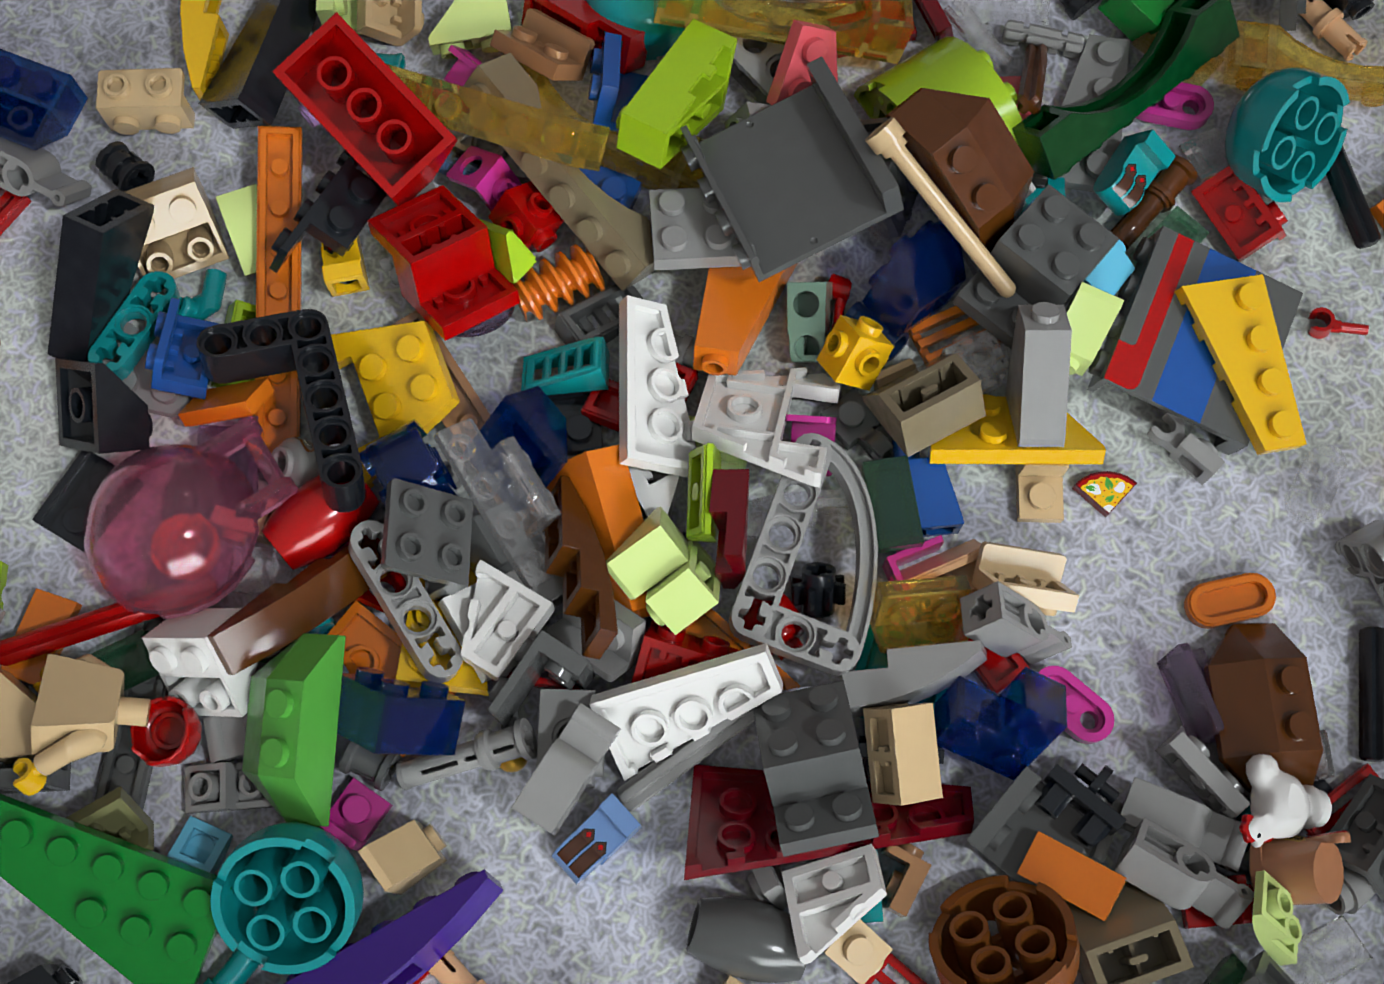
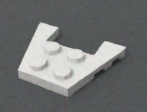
M806 367L791 368L789 375L765 376V370L739 371L736 376L708 374L692 426V440L701 444L714 443L719 451L807 485L820 488L826 462L827 447L782 441L786 425V414L789 413L793 397L838 404L842 384L835 382L828 373L807 374L808 370Z

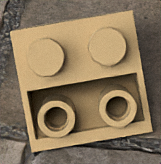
M194 167L125 191V193L155 205L138 263L142 276L160 271L171 275L175 279L230 259L210 201Z

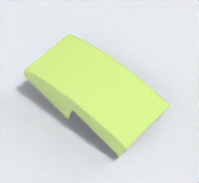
M253 184L216 196L245 277L256 274L257 184Z
M1265 870L1256 871L1252 918L1254 933L1263 949L1279 966L1297 964L1298 943H1300L1302 938V930L1299 919L1293 915L1291 894Z

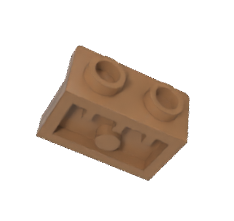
M531 8L526 12L522 27L514 26L513 30H495L490 43L491 47L504 54L511 53L518 62L555 81H582L595 45L593 39L541 11Z

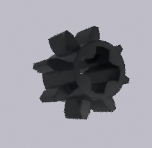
M813 562L802 567V576H791L792 603L794 605H801V611L806 616L813 618L831 616L835 612V604L845 605L846 603L844 575H836V568L828 563Z

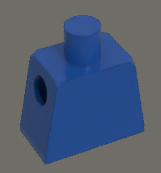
M892 440L894 461L880 463L876 472L874 517L877 542L958 534L964 524V520L946 465L930 464L929 457L921 458L920 451L907 457L897 443Z

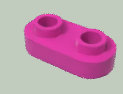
M1181 82L1165 94L1160 102L1150 106L1136 118L1144 122L1184 130H1196L1205 125L1214 110V100L1205 88ZM1183 107L1192 108L1195 114L1185 113Z
M1048 666L1037 672L1031 679L1029 696L1032 703L1073 739L1083 744H1094L1105 739L1111 733L1115 721L1111 707L1070 671L1060 666ZM1053 683L1058 687V698L1051 699L1046 696L1044 692L1045 684ZM1082 713H1089L1094 717L1095 726L1093 729H1086L1082 726L1080 722Z

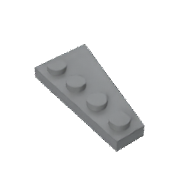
M1089 34L1061 106L1079 104L1093 99L1119 83L1128 73L1131 40ZM1122 129L1103 142V145L1098 150L1089 153L1076 163L1067 174L1061 176L1065 177L1066 189L1094 192L1093 186L1121 142ZM1034 173L1032 183L1045 186L1048 177Z

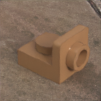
M910 843L884 847L880 852L905 866L902 873L894 869L885 885L886 897L889 899L884 908L899 917L907 916L931 867V864L922 860L924 852Z

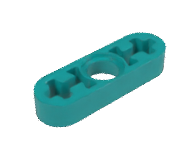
M155 271L144 275L90 348L88 361L103 363L102 360L104 358L113 359L117 355L119 361L117 363L110 361L106 366L121 380L130 375L149 348L150 343L156 338L154 337V331L159 311L167 313L171 297L180 298L176 282L171 275ZM163 289L166 290L167 294L165 296L162 294H157L154 297V299H152V292L160 293ZM150 307L152 308L154 313H151L149 311ZM142 319L147 322L145 329L138 334L123 332L124 326L130 320ZM116 340L121 342L120 346H118Z

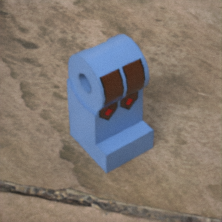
M611 793L599 805V808L554 851L551 857L577 885L600 864L603 865L642 826L616 796Z

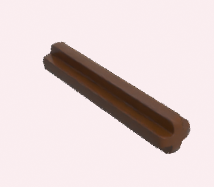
M1030 44L1025 49L1018 92V111L1023 115L1028 111L1035 115L1041 110L1048 60V48L1044 44L1038 47Z

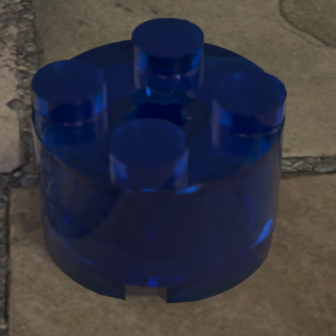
M416 419L366 446L365 450L359 453L360 460L371 477L376 475L384 489L378 491L384 505H386L387 483L394 478L460 496L455 490L457 489L456 484L435 446L432 448L429 443L425 444L423 437L427 436V434Z

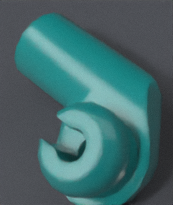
M207 269L202 292L193 298L189 296L179 298V315L205 320L218 312L222 305L227 273L217 269Z

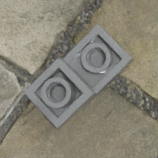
M219 762L185 767V813H210L272 808L273 806L242 771L243 762Z

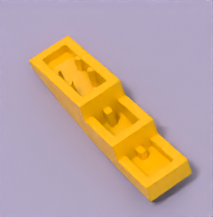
M181 0L180 16L183 51L191 85L199 100L203 97L222 65L229 38V33L218 14L222 0Z

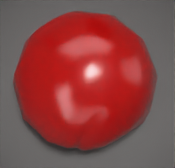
M165 696L152 699L147 727H130L131 751L149 766L165 767L181 764L194 754L201 740L202 724L198 714L191 705L178 697Z

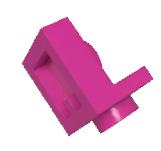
M353 778L330 809L329 826L321 828L338 838L346 847L359 851L393 805L359 780Z

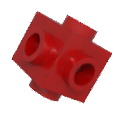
M531 181L505 190L488 216L493 224L512 230L530 251L535 249L537 252L544 251L556 241L557 235L555 233L564 222Z

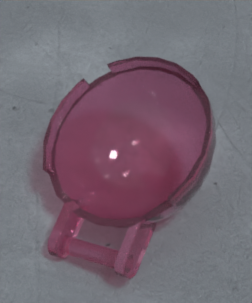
M244 418L199 446L162 444L145 448L118 463L96 486L87 504L83 522L84 549L92 574L114 601L135 614L139 611L158 614L162 619H172L198 613L218 603L239 585L256 561L251 555L259 535L258 519L278 508L288 498L298 492V487L291 477L284 476L262 439L263 429L256 418ZM245 446L268 483L266 487L256 493H253L250 482L236 463L228 458Z

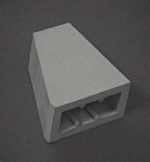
M1039 302L1034 305H1018L1005 390L1018 447H1064L1072 329L1064 305H1055L1049 302Z

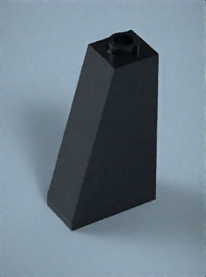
M260 0L198 104L233 129L271 125L287 90L272 71L308 39L318 16L316 0Z
M114 189L63 215L48 355L55 358L88 361L90 348L130 293L155 205L119 189Z

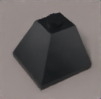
M55 358L59 446L98 454L150 449L149 437L152 435L153 422L148 413V405L104 363Z

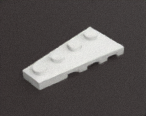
M629 295L619 302V464L688 478L689 453L696 449L695 441L692 440L694 420L690 421L685 403V398L689 395L685 379L679 377L675 363L679 354L667 306Z
M767 643L593 694L589 705L591 710L621 728L609 749L625 781L638 774L639 768L653 760L657 763L672 755L673 749L693 738L696 741L709 734L711 728L726 719L732 721L780 694L783 689V681Z

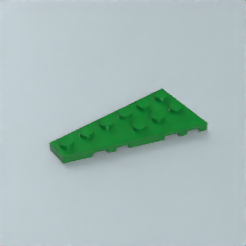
M0 794L1 878L133 984H197L218 931L212 917L210 902L212 885L217 875Z

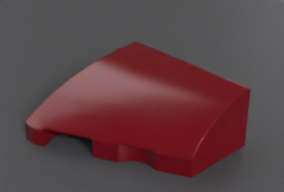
M713 469L709 512L719 530L715 574L721 582L723 589H735L745 576L750 469Z

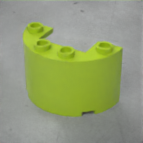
M956 37L941 38L859 86L854 92L855 99L870 119L886 117L889 112L918 89L927 88L990 98L1015 141L1016 138L1012 128L1023 121L1016 106L1018 104V96L1015 89L1010 83H1003L994 70L993 62L987 52L982 49L977 51L971 45Z

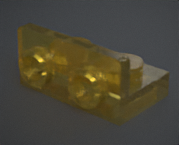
M967 576L878 582L870 625L879 651L885 654L887 649L968 641L969 638L964 635L960 603V598L969 595L971 592Z

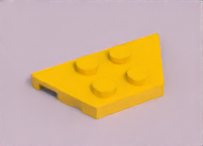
M986 394L983 395L986 416L932 444L929 455L930 464H1103L1106 449L1099 440L1068 413L1064 447H1018L1006 396Z

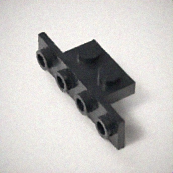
M345 150L336 162V164L341 166L339 171L335 174L329 170L315 189L320 194L317 200L313 202L307 198L296 213L293 220L299 224L293 232L285 227L272 245L271 249L277 255L269 268L275 273L279 271L306 233H309L343 257L368 223L367 220L373 216L387 196L373 179L356 168L358 164Z

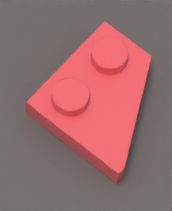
M793 20L766 99L767 103L774 105L811 86L812 83L806 64L820 57H823L838 82L836 31L824 25Z

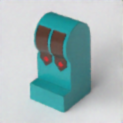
M1153 129L1124 136L1095 181L1093 191L1116 216L1124 215L1139 204L1144 196L1145 189L1149 187L1159 170L1167 169L1176 155Z

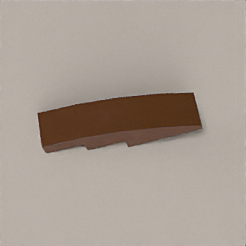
M561 475L544 503L545 573L563 577V614L581 618L582 656L600 660L618 634L613 588L605 556L590 516L570 477Z
M363 535L360 547L362 549L370 547L377 557L375 566L371 567L374 570L381 564V558L377 553L378 545L375 539L370 540L367 535ZM347 545L331 559L318 558L288 583L272 584L207 637L227 674L235 675L298 639L303 633H307L358 599L370 588L352 560ZM389 571V572L384 573V574L380 577V581H381L384 577H386L388 574H390L391 572Z

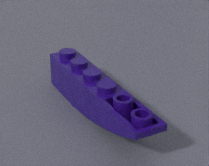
M485 869L480 872L467 873L455 882L454 887L438 896H428L419 900L413 906L412 911L396 920L390 919L377 924L372 928L370 935L354 944H345L336 953V956L325 965L311 971L290 974L286 979L287 982L284 984H413L430 970L474 926L504 891L501 883Z

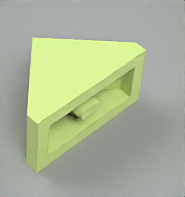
M658 507L606 560L608 572L630 600L636 599L688 562V541L663 508Z

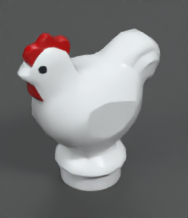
M1253 755L1246 763V774L1252 790L1250 795L1251 814L1242 815V822L1239 825L1244 842L1251 843L1254 848H1258L1263 843H1269L1273 839L1290 838L1299 834L1302 829L1321 827L1328 822L1332 812V804L1329 796L1324 791L1312 785H1302L1296 777L1280 770L1277 761L1270 755Z

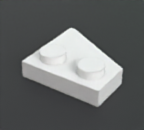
M480 560L475 571L477 582L474 598L470 599L467 615L469 626L468 630L464 633L460 655L466 663L493 680L498 681L502 676L507 678L517 664L515 657L520 647L529 637L535 639L555 611V608L549 600Z
M872 844L781 872L797 955L804 965L815 960L887 896L878 854Z

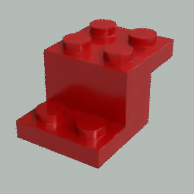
M444 185L367 220L371 235L392 255L402 296L445 341L520 303L518 289L495 268L487 226Z

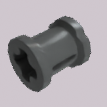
M358 734L353 737L340 761L339 771L344 774L353 772L374 782V788L383 791L389 784L401 756L396 751L392 750L390 753H387L367 743L366 737Z

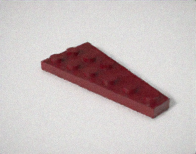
M695 765L684 880L829 857L869 844L878 849L970 834L974 824L971 787L942 784L943 798L899 806L873 803L871 783L867 781L879 837L783 857L774 807L764 770Z

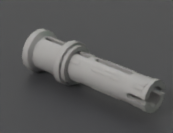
M526 718L515 720L514 726L492 732L490 729L479 731L472 741L410 760L399 761L396 764L397 780L402 789L409 790L418 785L479 767L493 771L499 769L501 763L520 757L530 760L537 756L536 736Z

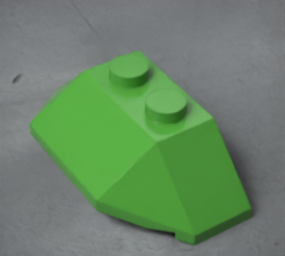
M303 633L251 676L242 771L286 822L305 823L321 827L329 826L346 636Z

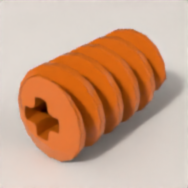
M574 244L570 246L571 260L559 251L554 254L555 267L544 258L539 261L540 274L531 267L524 275V281L520 279L517 283H511L518 289L520 298L518 306L526 322L527 312H531L538 320L543 319L542 306L545 304L554 313L559 312L558 298L560 297L570 306L574 305L573 291L578 290L586 299L589 298L590 283H593L601 292L605 290V283L599 267L587 248L585 253L580 246Z

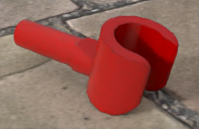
M832 274L829 282H833L832 300L836 301L833 310L832 329L839 316H844V310L846 309L852 283L848 278L837 274Z
M1323 307L1314 309L1308 317L1313 320L1320 319L1326 324V327H1310L1309 335L1317 339L1327 337L1330 332L1367 335L1369 332L1368 325L1336 320L1333 312Z

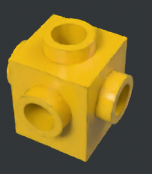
M840 315L832 331L827 335L825 344L816 360L835 382L870 391L883 366L887 363L894 345L882 333V325L866 316H860L857 320Z

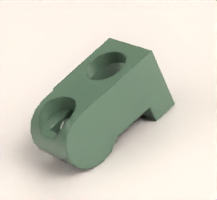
M787 282V333L789 334L790 358L793 363L818 362L816 359L825 344L827 335L830 333V300H832L833 282Z

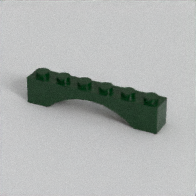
M1180 0L1167 10L1156 37L1141 60L1114 87L1098 97L1079 104L1065 106L1044 104L1037 114L1029 115L1013 127L1012 130L1018 146L1034 170V173L1053 180L1067 174L1076 163L1089 153L1098 150L1103 145V142L1120 129L1129 126L1134 118L1151 105L1160 102L1164 95L1179 83L1191 78L1201 66L1223 53L1228 45L1240 37L1231 0Z

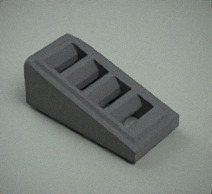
M617 284L558 313L554 330L565 345L602 336L607 344L619 336V304L615 299L619 296H622L624 299L627 295L641 299L643 297L634 285L622 292ZM607 305L616 319L611 321L602 307ZM593 315L601 327L595 329L587 317ZM576 324L579 325V327L581 328V330L584 332L585 335H583V333L580 331V329L578 328V326H577Z

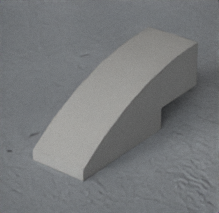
M981 640L887 649L888 668L848 671L842 674L852 717L864 716L863 708L899 703L911 705L940 693L969 675L987 660V652Z

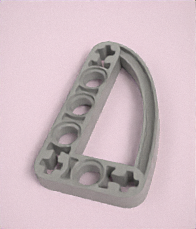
M807 433L797 438L795 443L827 447L820 488L813 487L781 475L730 612L728 623L733 635L745 643L753 646L767 643L771 653L826 674L840 676L852 670L860 659L871 620L878 568L876 523L867 487L852 459L840 446L827 437L816 433ZM828 470L834 475L845 494L855 534V582L846 631L779 606ZM790 485L803 487L808 494V502L803 506H792L784 497V489ZM777 525L786 526L793 533V543L788 547H777L770 541L769 530ZM768 566L774 569L778 574V585L772 589L759 587L753 577L754 571L758 567ZM747 591L752 596H745V592ZM754 597L759 600L771 601V606L762 601L756 619L763 624H756L752 630L745 629V620L738 617V614L746 615ZM794 624L803 628L807 636L806 644L797 649L787 646L781 636L784 627ZM818 633L824 636L819 643L820 645L833 648L839 642L844 645L843 653L848 655L849 659L843 658L839 664H835L832 662L833 654L830 651L819 648L815 656L810 655L808 652L816 642Z

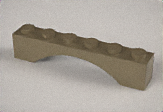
M508 53L478 65L458 94L622 292L653 273L655 270L650 220L607 195L572 162L557 141L546 120L540 103L538 85L513 55Z

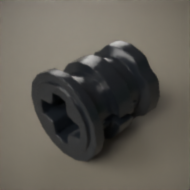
M115 141L108 144L100 151L96 158L95 165L104 176H107L108 180L123 192L150 183L154 179V167L148 161H142L133 151H129L123 142Z

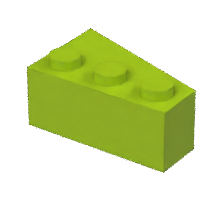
M693 18L628 105L621 109L616 120V128L619 129L616 148L661 170L681 150L680 148L687 145L681 131L683 126L686 125L691 135L696 136L724 109L737 38Z

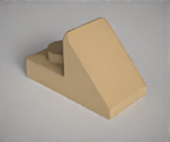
M1015 464L1017 522L1061 523L1064 520L1063 475L1069 469V464Z

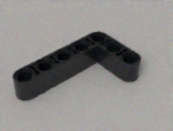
M302 309L214 325L203 330L197 338V348L204 373L212 382L227 384L291 371L297 372L324 499L327 505L334 511L351 512L358 509L366 498L363 469L330 328L325 315L314 309ZM342 481H349L346 484H337Z

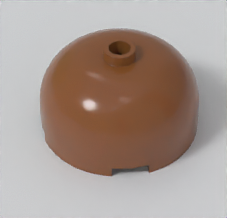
M1008 875L991 876L973 881L961 887L941 904L942 913L938 917L932 933H929L928 941L936 974L941 984H1074L1080 964V944L1074 917L1065 900L1049 886L1038 882L1037 886L1023 882L1009 881ZM990 920L996 921L999 932L991 936L987 922Z

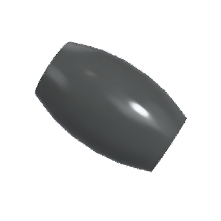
M724 896L700 898L698 900L687 939L686 950L688 953L713 969L749 981L781 983L799 981L801 979L806 964L804 965L798 958L790 914L770 904L747 898Z

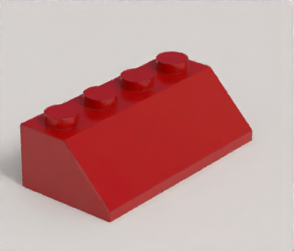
M337 12L272 71L287 90L397 206L413 199L433 181L458 141Z

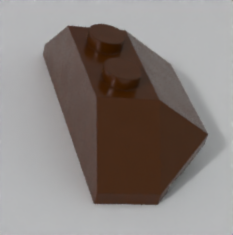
M920 88L889 112L886 117L887 119L894 117L905 130L903 137L907 140L905 147L991 253L998 240L1020 217L1034 170L990 98Z
M1275 623L1233 624L1229 626L1224 634V638L1218 644L1204 667L1219 761L1250 794L1252 786L1246 774V763L1253 755L1258 754L1272 756L1277 761L1280 770L1296 777L1302 785L1313 786L1324 749L1307 657Z

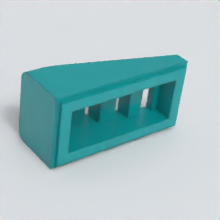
M604 337L588 338L524 357L521 384L523 398L607 390L609 385L610 353ZM574 366V370L567 371V367ZM558 367V374L551 376L552 368ZM535 369H543L542 379L534 381Z

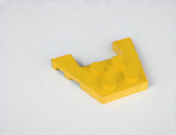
M426 321L331 335L339 370L351 363L354 364L379 434L378 439L358 448L364 481L370 489L374 486L372 482L385 469L391 470L401 460L400 455L416 439L421 441L460 403L434 330Z

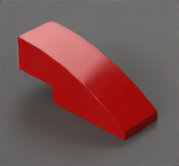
M524 0L521 25L527 10L531 8L537 9L593 39L595 48L601 49L605 35L604 31L622 35L620 73L625 75L645 66L647 50L644 44V31L631 29L606 19L592 9L586 0Z

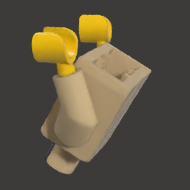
M55 654L47 655L46 664L40 671L42 680L33 685V688L38 693L31 722V754L35 755L33 762L29 758H19L15 761L13 771L20 778L13 781L14 787L24 795H34L44 787L48 775L67 764L98 752H109L114 749L119 725L147 727L151 699L124 697L125 673L121 669L111 667L92 654H85L76 659Z

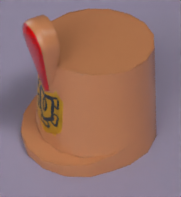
M1342 830L1308 837L1293 836L1284 839H1273L1269 843H1263L1258 848H1254L1250 844V876L1253 889H1255L1256 871L1265 870L1291 894L1293 905L1332 904L1340 896L1344 882L1342 857L1334 843H1350L1349 831Z

